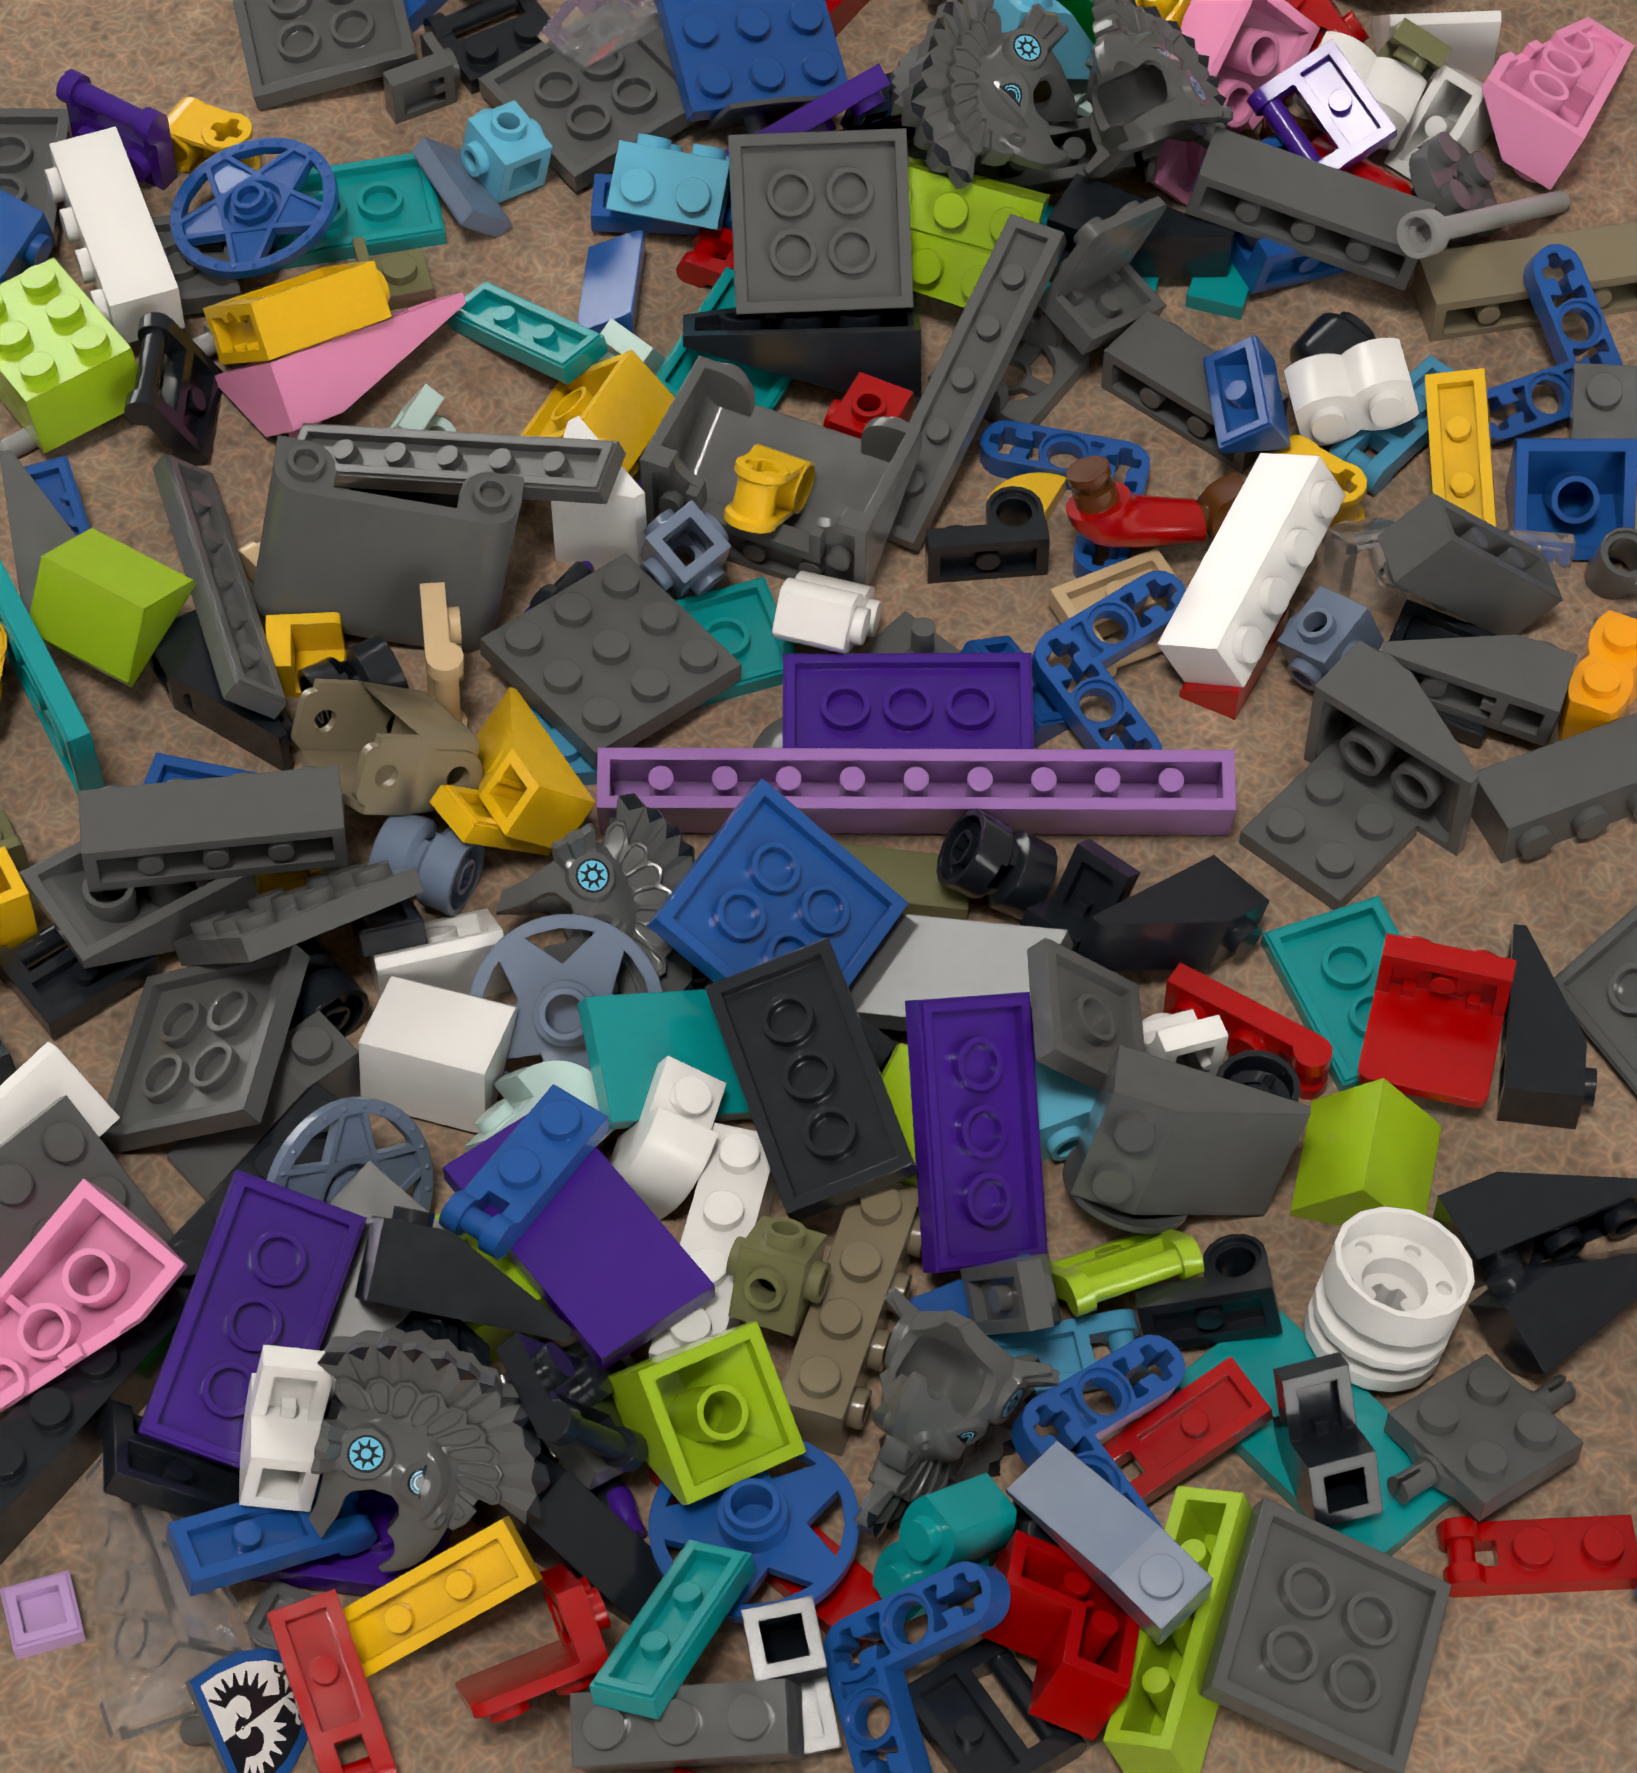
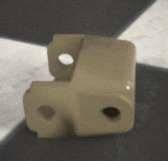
M315 679L313 687L304 690L300 695L291 731L292 742L299 747L298 757L303 766L326 767L339 765L343 803L361 814L412 815L436 811L429 801L440 785H453L478 790V786L483 779V767L478 759L481 746L479 738L428 693L358 680ZM323 710H330L331 719L328 724L322 728H315L314 719L316 715ZM395 715L392 731L389 732L387 731V723Z

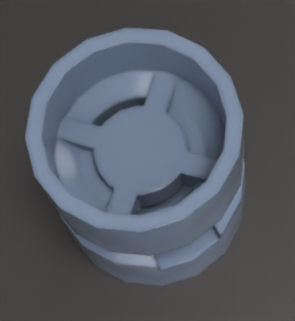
M419 814L390 815L381 827L374 842L369 865L389 861L391 869L415 867L424 890L423 893L416 895L418 902L447 915L455 916L463 910L479 882L486 850L485 846L463 843L450 827L442 834L438 833L437 824L434 820Z

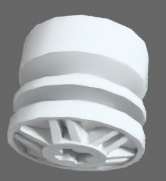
M1386 1206L1360 1211L1343 1223L1303 1316L1306 1340L1317 1358L1340 1352L1349 1364L1351 1383L1363 1389L1397 1392L1415 1388L1434 1374L1451 1333L1475 1283L1472 1259L1454 1234L1438 1221L1409 1209Z

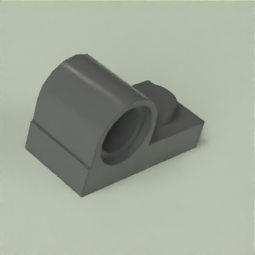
M1049 1253L1023 1256L960 1269L969 1319L973 1320L986 1335L1030 1332L1054 1327L1055 1322L1061 1321Z

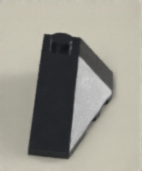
M914 291L912 309L736 315L734 307L683 315V347L845 394L859 372L913 391V397H921V328L917 294Z

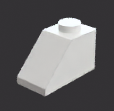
M1442 64L1413 112L1394 150L1390 151L1384 163L1411 179L1409 172L1411 154L1419 150L1417 147L1443 131L1459 142L1470 154L1478 151L1485 144L1493 130L1481 88L1484 83L1466 72Z

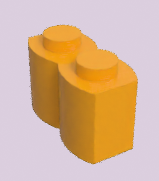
M1609 610L1593 625L1584 659L1575 667L1569 681L1558 727L1559 741L1626 716L1627 708L1637 697V619Z

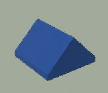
M1515 438L1505 486L1509 535L1545 554L1547 560H1590L1609 532L1623 527L1635 529L1637 439ZM1613 557L1609 558V560H1620Z

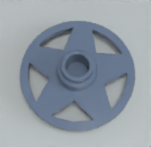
M555 914L522 924L500 939L481 962L475 974L470 995L484 998V993L494 968L500 962L518 999V1002L513 1006L519 1007L507 1059L541 1054L544 1062L553 1060L567 1061L591 1071L577 1004L586 996L614 995L612 991L624 951L632 958L645 979L648 993L663 992L659 976L647 954L629 935L605 921L585 915ZM557 928L594 932L564 963L526 939L533 934ZM505 1069L503 1071V1076L509 1074V1072Z
M363 1096L348 1097L320 1107L299 1123L279 1149L266 1180L330 1203L370 1160L404 1191L414 1184L412 1198L429 1212L433 1194V1165L427 1142L421 1130L409 1115L398 1107L375 1098ZM368 1113L387 1119L403 1135L406 1142L376 1150ZM329 1125L322 1160L320 1162L293 1165L309 1141Z

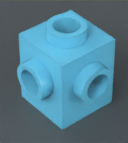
M514 100L493 109H483L473 117L468 118L460 157L467 172L471 176L477 177L494 199L500 203L545 184L553 146L545 138L538 122L530 119Z

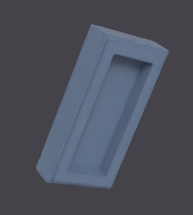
M423 136L412 150L414 158L460 226L491 237L498 238L503 236L512 223L481 181L467 172L460 157L461 150Z

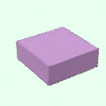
M69 1570L0 1588L16 1660L86 1641Z

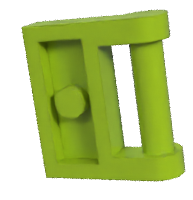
M1174 1229L1160 1234L1133 1233L1051 1261L1057 1298L1067 1302L1075 1317L1097 1310V1303L1176 1275L1182 1280H1186L1204 1272L1203 1257L1195 1239L1189 1234Z

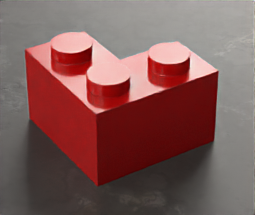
M1016 1529L993 1567L1004 1574L1010 1585L1011 1600L1009 1610L1002 1622L979 1636L1038 1660L1028 1714L1094 1741L1130 1689L1140 1626L1062 1548Z

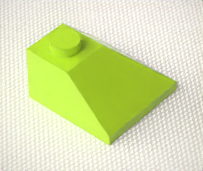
M757 1321L749 1322L663 1352L608 1376L613 1385V1392L611 1394L624 1426L644 1436L648 1445L645 1461L682 1505H689L807 1452Z

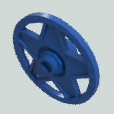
M274 137L253 139L235 144L216 153L199 165L178 190L170 213V229L173 240L188 263L209 275L241 279L274 272L302 257L324 236L334 219L338 207L339 189L337 180L331 166L322 154L305 143ZM262 154H280L258 171L239 161ZM313 167L318 171L323 180V202L299 192ZM209 180L215 199L187 215L192 199L202 185ZM303 233L289 246L267 256L270 248L279 244L286 234ZM226 241L230 262L205 256L193 246Z
M804 1440L802 1441L807 1452L794 1458L811 1465L809 1467L773 1479L765 1470L714 1493L713 1496L702 1498L689 1505H682L681 1503L670 1505L675 1496L663 1482L660 1483L654 1495L648 1520V1533L654 1563L662 1578L673 1563L666 1546L683 1549L688 1540L752 1553L756 1572L723 1621L743 1623L741 1613L743 1609L807 1596H813L814 1605H816L839 1585L852 1565L860 1537V1530L856 1529L858 1523L853 1521L859 1511L854 1490L847 1476L836 1462L822 1450ZM839 1497L842 1504L845 1526L840 1549L835 1556L810 1526ZM769 1574L807 1587L778 1601L746 1604Z

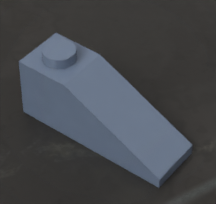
M1058 1441L1006 1489V1493L1158 1645L1162 1644L1210 1596L1213 1578L1162 1527Z

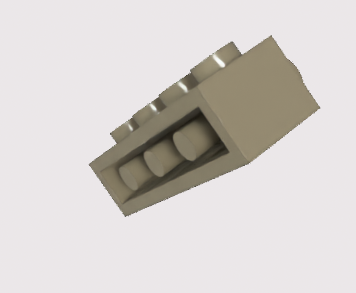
M894 1183L847 1202L826 1263L831 1264V1274L826 1292L820 1303L811 1302L783 1379L782 1388L802 1440L814 1445L823 1452L842 1457L851 1429L861 1430L865 1423L872 1396V1390L866 1389L872 1370L879 1372L883 1370L886 1349L892 1332L886 1329L894 1311L884 1296L895 1286L908 1299L912 1275L906 1272L912 1256L922 1257L918 1189L915 1187Z

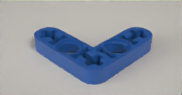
M1561 244L1547 245L1532 256L1525 265L1523 273L1525 287L1557 365L1487 389L1489 409L1492 412L1507 409L1514 403L1518 412L1509 416L1498 426L1495 422H1490L1492 446L1500 445L1515 438H1520L1570 420L1571 369L1574 363L1623 365L1582 261L1577 253L1568 246ZM1548 265L1552 269L1561 268L1564 272V277L1558 282L1555 278L1545 279L1542 270ZM1570 293H1573L1575 298L1569 299L1558 308L1554 306L1553 302L1558 297L1562 296L1563 299ZM1564 314H1578L1585 320L1588 326V337L1585 341H1573L1565 335L1561 325ZM1592 347H1595L1597 353L1590 359L1586 356L1577 362L1575 356H1580ZM1535 385H1546L1555 391L1559 400L1556 413L1546 414L1535 407L1531 396Z
M1009 420L994 422L987 426L981 434L980 463L987 472L994 476L1010 479L1022 474L1041 472L1067 477L1066 471L1068 468L1054 466L1049 461L1050 457L1058 453H1069L1078 459L1098 455L1105 457L1109 461L1111 476L1114 477V480L1115 472L1118 470L1119 465L1129 466L1124 485L1129 488L1131 493L1146 494L1149 481L1150 457L1146 450L1138 444ZM1003 444L1014 446L1009 454L998 452L1002 449ZM1033 448L1039 449L1038 461L1030 460ZM1067 480L1066 489L1072 490L1073 487L1069 485ZM1078 533L1074 545L1073 574L1077 579L1129 559L1132 548H1109L1108 559L1104 562V566H1097L1092 564V562L1096 559L1099 545L1092 544Z
M1151 571L1143 574L1049 630L1038 640L1032 655V675L1086 749L1163 750L1156 734L1106 668L1163 634L1186 592L1183 582L1171 573ZM1149 594L1155 599L1163 596L1169 599L1166 610L1160 605L1153 606L1143 612L1140 621H1138L1135 613L1144 607ZM1103 618L1117 621L1125 632V639L1116 644L1105 643L1095 635L1093 623ZM1052 651L1058 657L1068 654L1072 658L1068 670L1062 664H1057L1053 667L1048 664ZM1072 679H1074L1077 686L1069 693L1068 688ZM1088 696L1101 697L1109 703L1112 709V717L1103 722L1090 720L1082 713L1080 701ZM1120 725H1123L1124 730L1120 738H1118L1114 732ZM1111 736V738L1108 741L1104 740L1105 738Z
M1159 1335L1138 1337L1060 1382L1057 1386H1053L1034 1397L1018 1415L1011 1430L1012 1443L1017 1453L1029 1468L1045 1451L1058 1441L1070 1452L1074 1451L1077 1458L1162 1527L1100 1443V1440L1159 1406L1171 1396L1182 1382L1186 1371L1185 1360L1180 1350L1170 1340ZM1141 1364L1145 1367H1151L1155 1364L1162 1372L1160 1377L1155 1373L1144 1377L1133 1388L1128 1380ZM1094 1386L1105 1390L1111 1395L1115 1403V1413L1104 1415L1090 1409L1083 1398V1388ZM1037 1424L1042 1428L1052 1424L1059 1434L1056 1438L1051 1434L1041 1438L1034 1428Z
M967 1561L953 1564L840 1619L831 1626L825 1636L823 1645L827 1675L855 1773H932L904 1670L976 1637L1002 1622L1009 1610L1011 1594L1007 1579L997 1568ZM973 1583L981 1585L982 1594L974 1598L975 1609L960 1606L949 1609L946 1601L958 1603L974 1593ZM920 1604L927 1613L928 1626L923 1638L917 1643L912 1644L905 1634L904 1622L909 1610L915 1605ZM859 1638L872 1641L883 1639L886 1646L875 1644L859 1654V1663H853L852 1653L860 1648ZM878 1699H882L890 1710V1723L886 1732L878 1739H875L867 1728V1715L872 1704ZM879 1753H887L885 1754L887 1761L879 1760Z

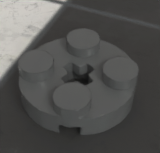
M1443 131L1417 147L1419 150L1411 154L1409 172L1417 197L1436 204L1437 211L1443 216L1497 204L1489 183L1494 180V170L1482 152L1474 151L1470 154L1459 142ZM1503 227L1450 240L1463 247L1472 246Z

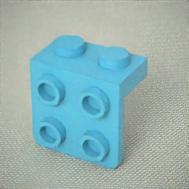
M638 134L636 143L619 140L606 209L708 230L722 231L730 190L729 158L725 153L726 150L693 144L692 154L682 152V146L671 144L672 140L647 134Z

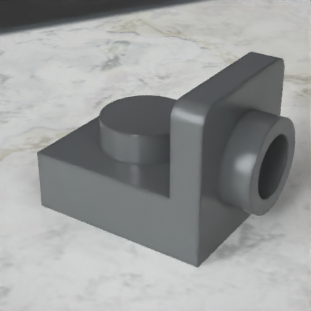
M432 31L420 35L421 59L382 72L386 109L395 124L457 102L455 80L461 77L458 61L451 48H442Z

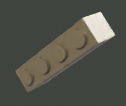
M1637 221L1444 249L1437 255L1418 259L1411 291L1430 342L1540 326V321L1525 287L1523 273L1529 259L1539 250L1551 244L1568 246L1577 253L1582 261L1603 316L1637 311ZM1548 265L1542 270L1545 279L1555 278L1558 282L1564 277V272L1561 268L1552 269ZM1570 293L1563 299L1560 296L1553 302L1554 306L1558 308L1564 302L1575 297L1573 293ZM1566 313L1562 317V322L1583 318L1578 314Z

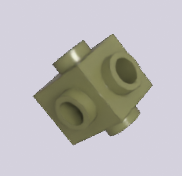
M763 1215L746 1238L741 1236L736 1238L730 1250L726 1274L727 1276L734 1277L728 1316L748 1323L757 1321L761 1327L793 1336L805 1320L811 1302L820 1303L826 1292L831 1274V1264L823 1262L827 1235L806 1229L802 1223L794 1219L784 1217L770 1218Z

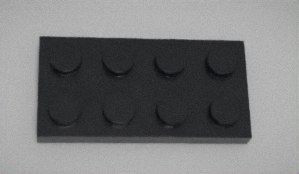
M828 937L705 986L784 1208L790 1219L799 1222L919 1174L835 951Z

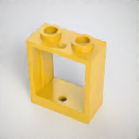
M374 260L324 266L203 308L221 365L269 361L392 317L388 305L390 299L389 287L383 274L377 270Z

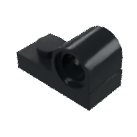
M1009 486L1000 488L992 493L987 500L985 525H951L945 528L926 529L925 570L927 584L1047 575L1050 536L1040 498L1033 491L1024 487Z
M1230 1234L1220 1237L1211 1243L1203 1255V1278L1141 1287L1135 1290L1136 1309L1143 1336L1159 1335L1170 1340L1178 1349L1283 1333L1280 1309L1267 1252L1261 1241L1247 1234Z

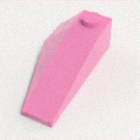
M1191 0L1181 26L1182 34L1195 39V49L1198 54L1210 56L1207 67L1210 75L1219 78L1217 89L1221 95L1227 98L1223 106L1232 107L1233 120L1228 122L1225 129L1237 134H1241L1245 128L1254 130L1264 118L1263 115L1258 117L1255 115L1246 102L1248 97L1260 86L1307 56L1320 27L1285 0ZM1167 139L1157 156L1155 175L1150 183L1180 204L1187 206L1192 194L1191 188L1207 149L1194 141L1185 142Z
M1586 17L1557 30L1552 38L1544 43L1534 40L1528 43L1524 50L1517 55L1511 51L1501 55L1481 88L1502 161L1512 166L1514 171L1524 180L1531 183H1539L1551 190L1585 139L1635 45L1590 17Z
M463 292L435 298L391 313V318L317 343L315 346L312 345L269 361L251 362L215 375L218 387L265 437L288 433L289 437L297 438L303 423L322 424L323 420L341 414L464 306L466 301Z
M84 1178L0 1278V1413L142 1322L188 1267L156 1232L111 1194Z

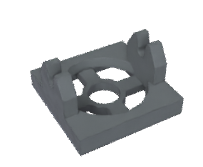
M1037 305L1020 340L1023 345L1012 356L1009 365L1023 370L1026 377L1021 383L1013 386L1006 385L1002 377L983 418L992 423L1009 420L1040 425L1090 367L1091 353L1088 352L1082 355L1073 344L1063 340V333L1045 313L1041 315L1038 312ZM1041 353L1048 357L1053 366V378L1049 385L1032 376L1031 365ZM933 370L932 373L928 376V382H929V380H930V378H931V376H932L934 370ZM1021 393L1029 396L1020 400H1008V396Z

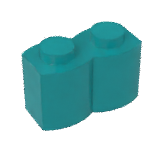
M987 1472L917 1498L909 1505L903 1515L899 1529V1540L888 1545L876 1562L873 1574L874 1588L883 1599L956 1563L967 1561L989 1566V1555L1003 1548L1013 1533L1017 1509ZM973 1583L974 1593L980 1588V1584ZM920 1604L912 1607L906 1615L905 1622L926 1614L924 1607Z

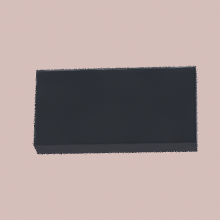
M409 899L351 921L354 937L364 957L428 943L424 921L413 901Z

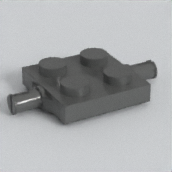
M1485 1354L1388 1412L1384 1431L1407 1452L1412 1462L1411 1466L1388 1478L1387 1487L1391 1496L1394 1498L1398 1495L1397 1502L1405 1504L1429 1487H1435L1439 1491L1454 1497L1478 1521L1484 1519L1578 1460L1583 1441L1552 1414L1553 1411L1566 1403L1574 1401L1576 1390L1570 1380L1565 1383L1567 1377L1560 1374L1534 1391L1528 1390L1493 1358Z

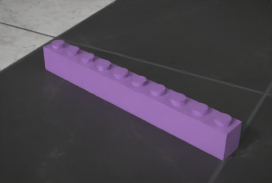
M598 747L596 808L600 833H606L609 827V817H616L618 795L635 793L647 807L659 809L669 824L678 826L681 833H717L751 786L761 778L827 834H948L950 828L960 816L968 810L978 809L1007 823L1012 827V831L1022 830L1028 834L1229 835L1236 813L1235 750Z

